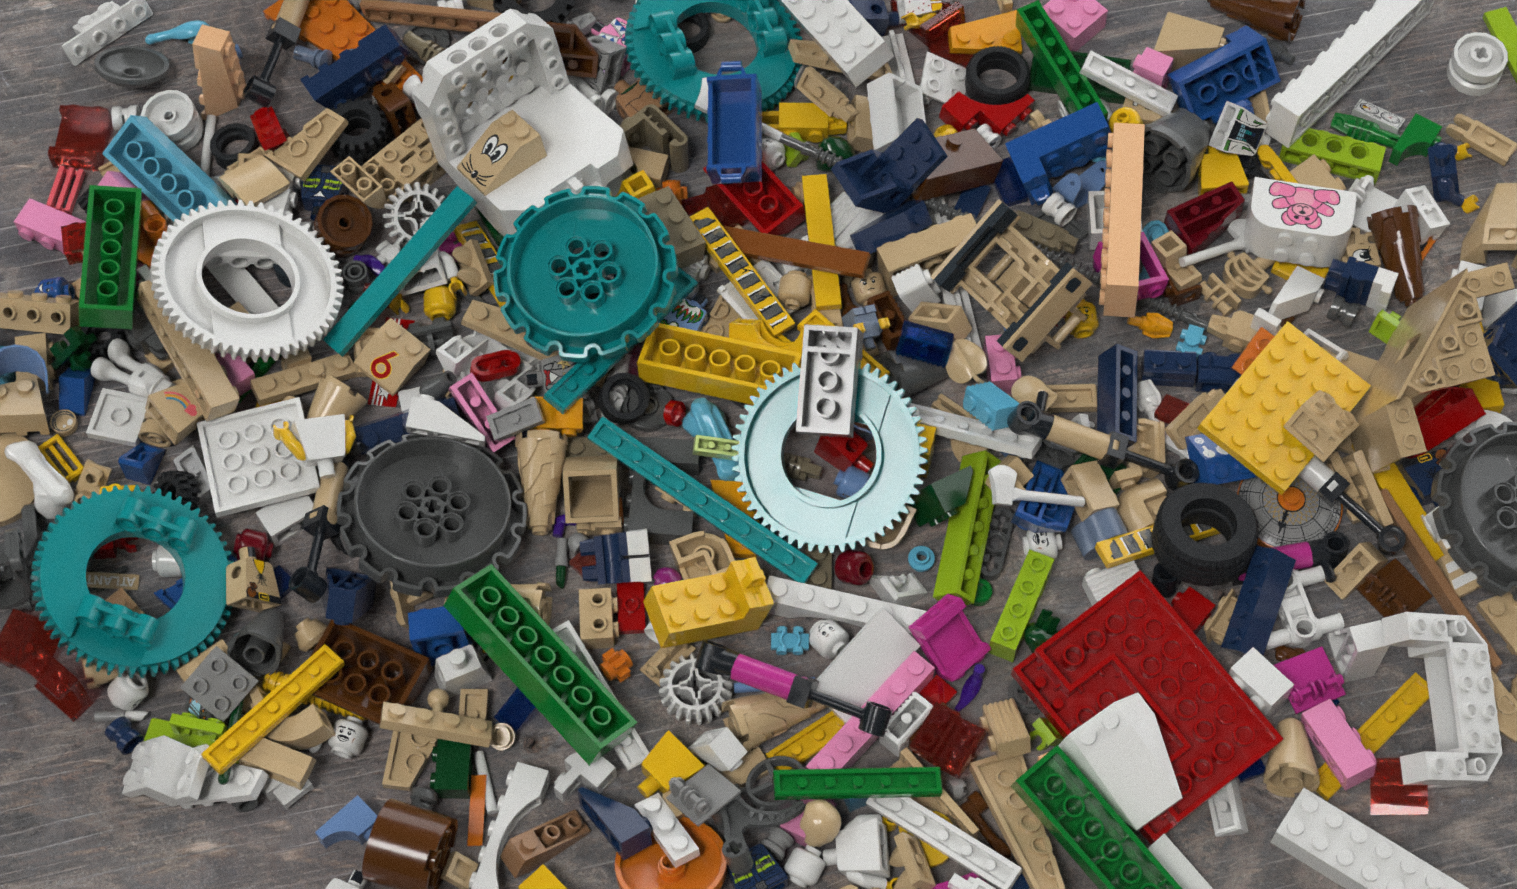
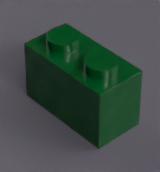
M438 739V745L433 746L432 762L436 763V771L431 772L430 788L438 793V798L470 799L474 745Z

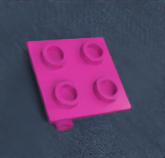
M1322 646L1273 665L1294 684L1288 699L1295 714L1309 710L1328 699L1335 700L1346 695L1342 684H1344L1343 676L1341 674L1336 675Z

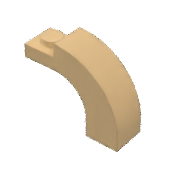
M258 686L249 692L252 700L250 703L251 708L268 695L267 692ZM312 704L297 715L285 718L265 737L283 746H289L293 750H303L325 742L334 736L335 732L326 713Z

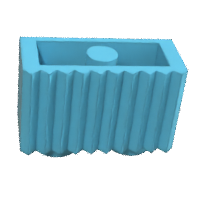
M990 381L988 383H980L979 385L976 384L975 386L973 384L971 386L968 385L963 399L964 410L972 414L973 417L975 416L976 419H979L982 424L985 423V426L991 428L992 431L1008 428L1007 418L1020 404Z

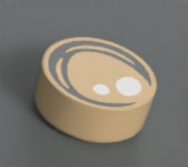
M59 410L51 417L50 425L55 434L58 433L59 436L66 437L72 435L77 430L78 420L72 411Z

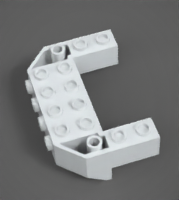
M1404 612L1382 618L1385 646L1407 647L1409 658H1424L1436 752L1424 751L1400 756L1403 785H1426V789L1458 787L1488 781L1503 753L1487 643L1468 619L1461 615Z

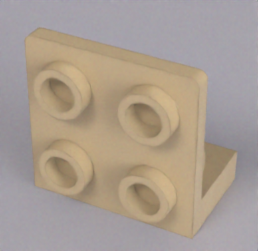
M1319 390L1300 406L1283 427L1321 461L1325 462L1337 447L1359 427V423L1356 422L1355 417L1350 412L1339 407L1330 394Z

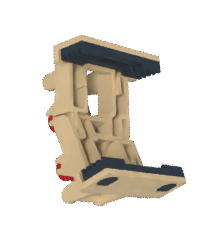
M998 199L930 277L951 294H954L962 286L1007 329L998 338L997 342L1023 362L1030 353L1034 354L1045 341L1059 350L1062 341L1080 321L1087 319V316L1076 306L1087 295L1085 292L1093 283L1068 262L1059 269L1047 256L1013 227L1021 217ZM998 244L1007 253L986 275L976 266ZM1068 311L1072 312L1073 315L1068 319V321L1059 329V331L1053 337H1051L1048 333L1052 330V328L1054 326L1058 327V322L1061 320V318L1066 319L1065 314Z

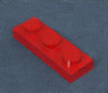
M272 106L268 108L262 107L250 116L264 151L287 141Z

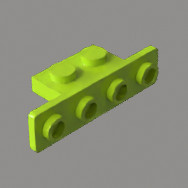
M183 712L181 715L172 713L170 721L152 718L144 741L165 735L192 748L204 744L210 746L228 729L224 722L219 719L208 718V720L198 719L197 716L191 713Z

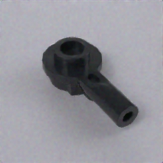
M1255 155L1239 156L1248 179H1255V177L1271 179L1260 169L1261 163L1258 157Z

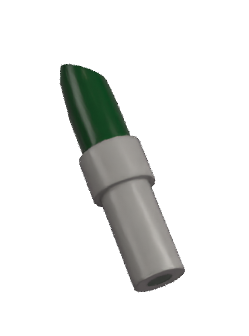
M567 538L557 539V554L555 557L556 584L561 589L565 586L566 569L568 568Z

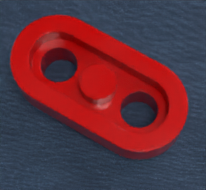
M501 350L477 356L471 362L470 373H473L477 381L480 382L512 376L519 371L521 359L512 350Z

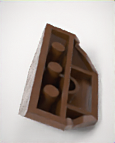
M546 22L554 30L567 75L596 78L598 52L579 27L575 24ZM506 57V58L503 60V63H502V64H504V63L507 61V58H508V57Z

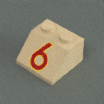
M390 318L375 332L353 365L394 396L425 365L431 349Z

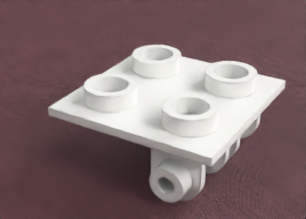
M927 51L920 83L923 104H929L933 99L945 104L958 91L965 95L966 68Z
M1370 175L1361 177V179L1356 178L1348 190L1357 192L1353 226L1360 228V230L1366 233L1371 232L1366 218L1371 217L1373 213L1393 208L1398 200L1375 188L1374 178Z

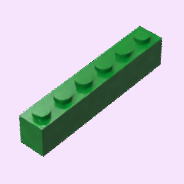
M1039 0L1017 9L1016 27L1069 114L1098 102L1107 121L1108 111L1087 77L1080 74V66Z

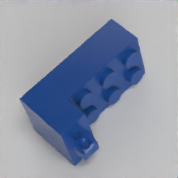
M1247 25L1226 35V45L1167 74L1174 94L1178 95L1177 103L1179 108H1185L1202 120H1205L1223 111L1226 101L1235 104L1281 81L1266 38Z
M1098 102L1005 143L1031 205H1041L1054 194L1049 178L1059 177L1069 169L1081 167L1096 157L1106 156V149H1111L1107 148L1108 133H1111Z

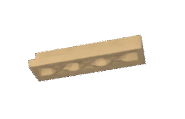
M906 747L900 752L899 760L889 768L924 766ZM943 788L941 797H909L928 810L944 814L954 826L977 840L979 829Z

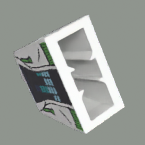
M1226 101L1208 145L1227 153L1253 156L1260 145H1269L1271 138L1268 134L1264 133L1267 128L1265 121L1245 108Z

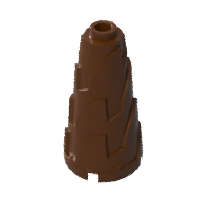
M1207 0L1211 8L1226 14L1227 17L1249 24L1251 28L1268 33V36L1288 43L1294 40L1302 21L1303 15L1300 14L1298 8L1305 9V0Z
M1407 205L1408 212H1402V207L1398 206L1373 213L1371 217L1366 218L1368 228L1372 232L1377 250L1380 251L1385 269L1399 273L1393 290L1397 300H1399L1400 304H1405V307H1409L1423 298V293L1425 292L1419 243L1421 242L1418 222L1419 213L1415 205Z

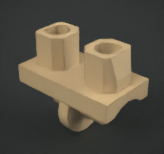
M87 459L72 502L76 501L81 504V497L86 496L90 499L93 491L100 495V487L107 486L113 469Z

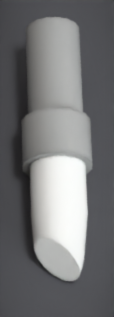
M122 709L95 711L94 719L95 722H113L115 719L125 716L129 721H142L148 712L139 710L126 711Z

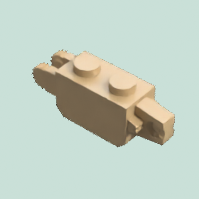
M1241 310L1234 312L1232 318L1213 314L1207 328V332L1224 340L1222 346L1237 353L1244 351L1257 331L1250 327L1254 315Z

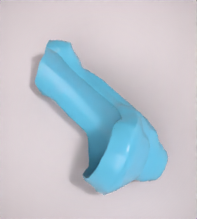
M703 397L697 398L692 402L691 409L685 415L682 422L683 429L693 437L702 435L734 440L726 425L724 412ZM712 457L716 465L717 474L721 480L734 481V478L740 475V472L732 471V468L738 465L739 462Z

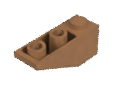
M575 809L510 838L500 858L514 878H517L537 869L588 835L591 830Z

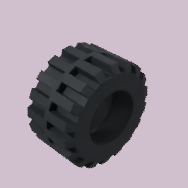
M356 98V101L348 99L346 100L347 103L342 104L340 102L337 104V109H331L345 118L349 124L330 147V150H332L335 157L339 158V161L342 162L350 156L362 166L385 148L387 144H390V132L385 113L378 104L373 105L372 101L368 99L365 102L362 101V98ZM357 128L368 129L367 132L359 136L347 135L350 131Z

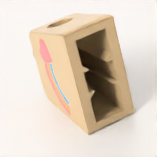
M184 382L150 394L147 398L145 409L174 445H177L197 428V422L205 421Z

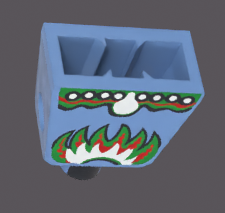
M696 293L690 301L685 298L660 323L701 331L702 327L706 326L708 322L707 312L703 309L708 303L707 298L700 293Z

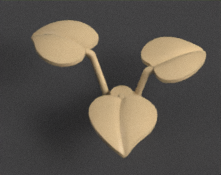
M956 339L952 343L946 359V371L949 377L961 384L970 382L972 378L978 384H983L984 381L977 375L983 373L988 366L984 351L969 340ZM1033 376L1019 378L1013 384L1011 394H1008L1018 403L1023 401L1036 403L1038 392L1046 391L1048 398L1045 412L1058 398V395L1043 381ZM965 415V416H964V417H968V418L974 419L973 417L968 416V415ZM950 439L952 451L959 462H961L963 455L989 449Z

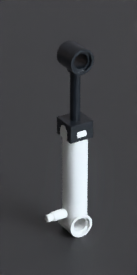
M1314 455L1298 476L1318 493L1317 496L1331 508L1339 501L1377 535V545L1381 553L1387 556L1399 554L1404 548L1406 541L1403 530L1393 525L1384 528L1346 494L1350 489V483L1337 471L1334 473ZM1387 535H1394L1398 538L1399 544L1390 547L1385 544L1384 538Z

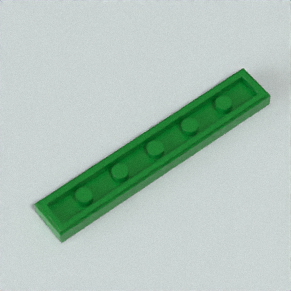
M940 767L773 770L774 800L941 797L942 795Z

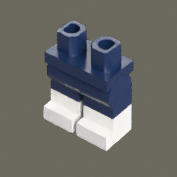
M1349 256L1347 263L1333 258L1324 288L1336 292V296L1344 297L1348 303H1359L1374 309V316H1377L1382 309L1386 311L1399 273L1365 262H1356L1357 258Z
M647 528L594 535V538L579 542L581 556L595 555L596 565L582 566L583 581H598V585L652 581L650 555L624 558V556L649 554Z

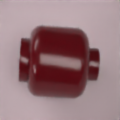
M246 528L241 534L237 533L233 554H236L237 559L240 560L239 549L254 547L256 560L265 561V558H271L274 543L269 542L267 532Z
M846 550L838 555L834 569L838 580L842 583L861 586L871 579L874 572V564L871 556L866 552Z

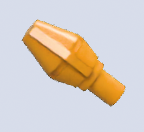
M1146 313V316L1128 317L1127 324L1137 326L1142 330V334L1149 338L1170 337L1173 330V322L1159 313Z

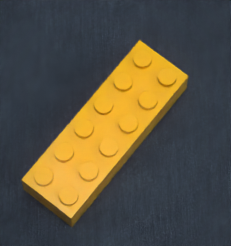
M659 323V326L646 338L637 361L639 378L644 382L754 405L750 396L760 397L757 388L760 387L766 390V379L774 383L773 374L776 373L783 377L782 368L784 367L792 372V363H796L801 368L802 353Z

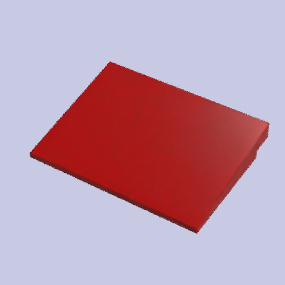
M1141 570L1036 648L1034 653L1015 666L1011 672L1012 677L1063 739L1113 702L1135 693L1141 695L1156 716L1183 798L1139 829L1150 845L1163 834L1169 833L1284 740Z

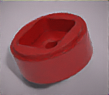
M670 400L664 408V421L669 426H681L686 415L685 404L682 401Z

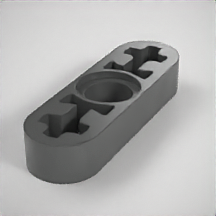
M1005 507L996 508L992 512L980 571V577L986 581L998 579L1002 572L1013 528V523H1011L1013 513ZM1000 516L1005 517L1002 532L997 530ZM997 538L1003 542V547L995 550L989 546L988 542L991 539ZM990 556L995 557L992 572L986 571Z

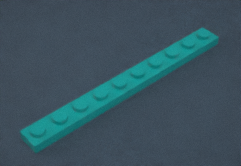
M603 416L588 435L589 441L793 581L806 583L818 567V563Z

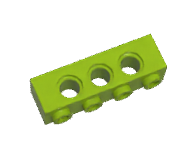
M1309 128L1289 148L1282 144L1279 158L1283 162L1299 165L1315 154L1319 160L1324 159L1331 168L1329 173L1355 180L1356 178L1361 179V177L1370 175L1374 178L1373 183L1376 184L1386 147L1373 142L1368 143L1356 140L1349 136L1332 134L1325 130Z
M1029 549L989 644L991 650L988 653L1014 662L1024 638L1025 628L1032 620L1052 573L1053 558Z

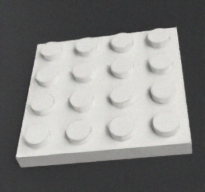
M300 397L225 415L207 422L206 420L197 422L217 518L313 494L320 488L316 466L305 467L303 462L297 460L283 442L275 439L273 435L274 424L277 428H283V422L287 421L291 431L290 427L294 420L305 419Z

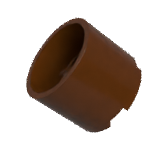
M389 799L380 810L367 842L362 865L363 879L391 889H439L444 880L440 877L450 856L451 847L454 848L456 843L457 819L399 800Z

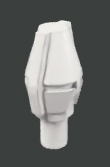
M1151 379L1141 381L1137 384V406L1140 412H1145L1148 415L1149 420L1159 422L1158 411L1159 406L1162 405L1161 393Z

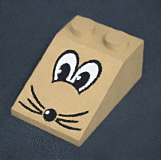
M512 109L490 124L459 163L457 169L486 196L545 158L547 154L540 134Z

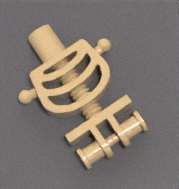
M1233 251L1227 253V257L1230 259L1225 263L1222 273L1226 284L1214 273L1210 274L1208 282L1203 281L1200 283L1202 286L1201 293L1205 296L1204 300L1206 302L1212 300L1214 302L1212 308L1214 310L1218 309L1222 316L1227 317L1233 310L1237 311L1240 308L1242 300L1238 296L1252 299L1262 290L1266 294H1271L1272 288L1266 286L1269 275L1265 270L1273 265L1275 260L1260 257L1252 260L1245 252L1235 256Z

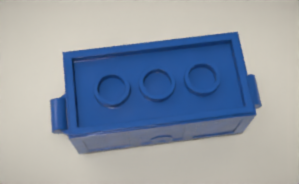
M742 61L721 62L717 75L707 77L708 165H706V171L712 184L762 181V88L757 74H746L742 67ZM741 71V74L722 75V72Z

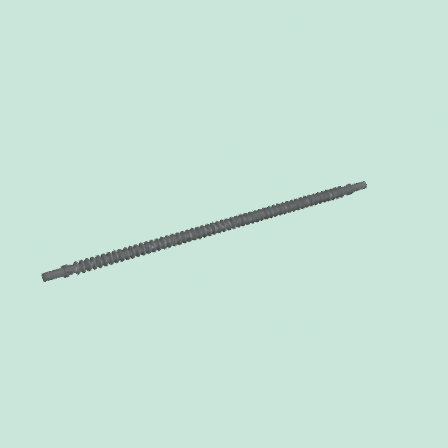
M782 133L779 139L780 143L800 151L802 155L814 157L816 162L821 160V164L827 163L828 167L834 166L837 162L843 160L842 156L836 157V153L831 155L829 150L824 152L822 147L818 149L807 141L804 143ZM912 195L907 198V200H915ZM935 198L924 200L928 211L931 209L934 214L938 212L940 217L945 215L947 220L968 214L967 211L962 213L961 208L955 210L954 205L949 207L948 203L942 204L941 200L935 201ZM972 214V216H973V218H974V220H975V222H976V224H977V223L981 220V217H979L978 219H976V218H975V215ZM1035 241L1031 242L1056 266H1060V269L1068 262L1089 281H1094V285L1100 284V271L1096 272L1095 268L1091 270L1088 268L1089 265L1082 266V262L1075 263V259L1069 260L1068 256L1062 257V253L1057 255L1055 250L1050 252L1048 247L1044 249L1041 247V244L1037 246ZM1149 297L1138 300L1141 302V306L1146 304L1148 309L1153 307L1155 312L1159 310L1162 312V315L1168 314V318L1173 316L1175 321L1181 320L1187 323V325L1191 324L1204 328V331L1207 332L1209 321L1198 317V314L1184 311L1183 307L1177 308V304L1170 305V301L1163 302V298Z

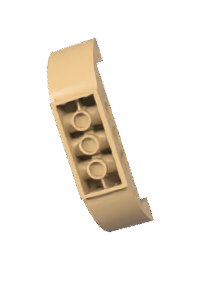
M487 70L482 73V77L486 75ZM467 83L462 86L461 91L466 87ZM493 88L488 91V95L492 93ZM473 101L468 104V108L472 105ZM422 118L362 166L349 156L330 171L363 203L376 209H384L385 204L393 205V202L388 197L389 195L399 197L396 194V188H401L405 193L404 184L409 183L413 190L414 183L419 182L420 190H422L424 184L427 183L431 186L447 173L438 164ZM413 195L406 198L402 203L406 201L410 203L413 200Z

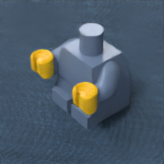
M874 304L853 308L842 317L844 327H856L864 334L863 343L866 351L875 349L874 339L880 335L883 329L891 326L888 317L877 319Z

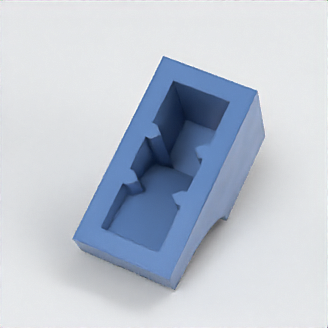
M357 795L315 833L320 843L326 849L332 844L343 840H354L363 845L369 839L377 815Z

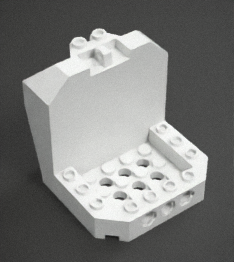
M514 9L505 11L428 60L423 69L426 73L421 85L416 84L413 91L414 99L438 164L463 191L475 199L477 202L475 206L503 237L506 234H515L514 221L531 205L537 208L543 207L546 196L568 188L571 189L573 194L577 195L581 192L583 186L607 187L610 181L633 165L624 130L569 83L554 30L536 14H522ZM506 57H508V58H507V61H506L504 64H502V63H503V60H504ZM487 70L486 75L482 77V73ZM513 75L512 80L508 82L509 77ZM467 83L466 87L461 91L462 86ZM493 88L492 93L488 95V91ZM473 101L472 105L468 108V104ZM513 109L540 134L547 156L484 196L458 171L457 166L490 124Z

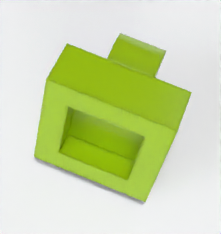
M791 132L789 136L806 142V140L801 139L798 132ZM784 145L787 167H796L801 160L805 161L810 157L802 155L800 151Z
M1382 309L1377 314L1368 332L1387 344L1394 330L1399 325V320L1402 316L1394 311L1389 314Z
M1039 717L1032 724L1036 730L1029 733L1030 740L1036 739L1037 736L1042 738V743L1036 748L1038 751H1044L1049 746L1059 745L1064 740L1047 718Z

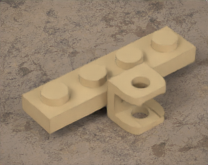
M307 348L304 352L299 350L296 356L289 354L287 359L282 356V371L250 380V386L259 406L284 399L289 395L294 396L317 389L323 374L326 376L330 375L339 381L357 377L356 367L353 365L348 352L343 357L340 354H336L312 362V357Z

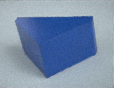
M69 367L59 376V410H70L75 415L86 416L95 378L91 375V368L86 372L79 370L74 372Z
M141 442L120 456L118 463L126 479L151 485L165 454V449Z

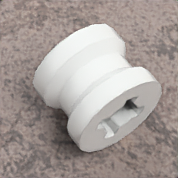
M983 124L977 129L979 134L994 150L999 146L1002 137L998 133H993L992 128L988 124Z

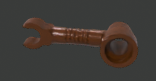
M974 791L966 797L967 801L959 807L977 826L979 832L991 845V848L1005 858H1010L1012 856L1010 849L998 838L981 817V814L988 810L989 807L977 791Z

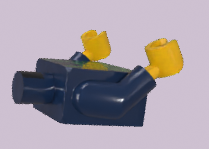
M1436 142L1432 147L1427 148L1434 200L1436 202L1447 201L1456 206H1461L1467 214L1479 209L1480 207L1476 205L1478 198L1475 195L1465 199L1464 195L1459 193L1455 159L1461 161L1471 157L1472 155L1468 154L1466 150L1470 148V144L1464 143L1456 146L1451 143Z

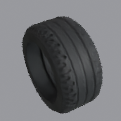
M993 46L981 49V51L972 56L966 68L965 89L969 98L989 105L1009 104L1027 95L1029 89L1030 69L1028 63L1020 53L1013 49L1011 50V48ZM1001 69L1012 74L1017 82L1008 88L994 89L983 84L978 76L987 70Z

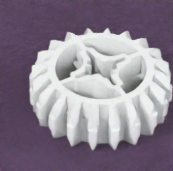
M419 182L414 183L413 190L410 184L407 183L404 184L405 193L401 188L395 189L396 194L399 196L398 198L394 195H389L388 198L393 202V205H384V208L391 210V212L383 214V218H390L391 222L384 224V227H393L394 230L388 235L394 237L398 234L397 244H401L405 239V246L434 213L424 209L421 196L429 200L435 210L441 205L440 202L445 199V196L441 195L436 198L437 188H434L429 193L430 187L427 183L424 184L422 190H420ZM413 195V202H411L409 211L398 212L401 203ZM415 209H417L418 214L428 215L429 217L419 219V223H417L415 218L405 217V215H412V213H416ZM398 220L409 222L413 236L407 234L401 228Z
M694 653L690 654L689 660H686L681 655L679 657L680 663L671 661L670 667L672 670L665 669L663 671L665 678H661L659 681L660 686H662L659 689V696L664 697L661 700L664 707L668 706L667 713L669 715L676 713L675 717L678 722L683 717H686V724L688 725L692 722V719H696V723L700 726L702 718H706L711 723L712 714L718 717L721 716L720 708L722 702L732 698V692L729 691L732 689V682L728 681L729 678L696 668L694 666L696 662ZM690 673L688 679L676 685L680 678ZM699 673H704V674L710 676L711 678H710V679L702 678V677L699 675ZM694 680H696V685L699 689L697 691L698 698L695 697V691L692 688L694 687ZM712 693H716L709 702L702 704L704 698L712 696ZM677 697L690 700L693 706L681 702Z

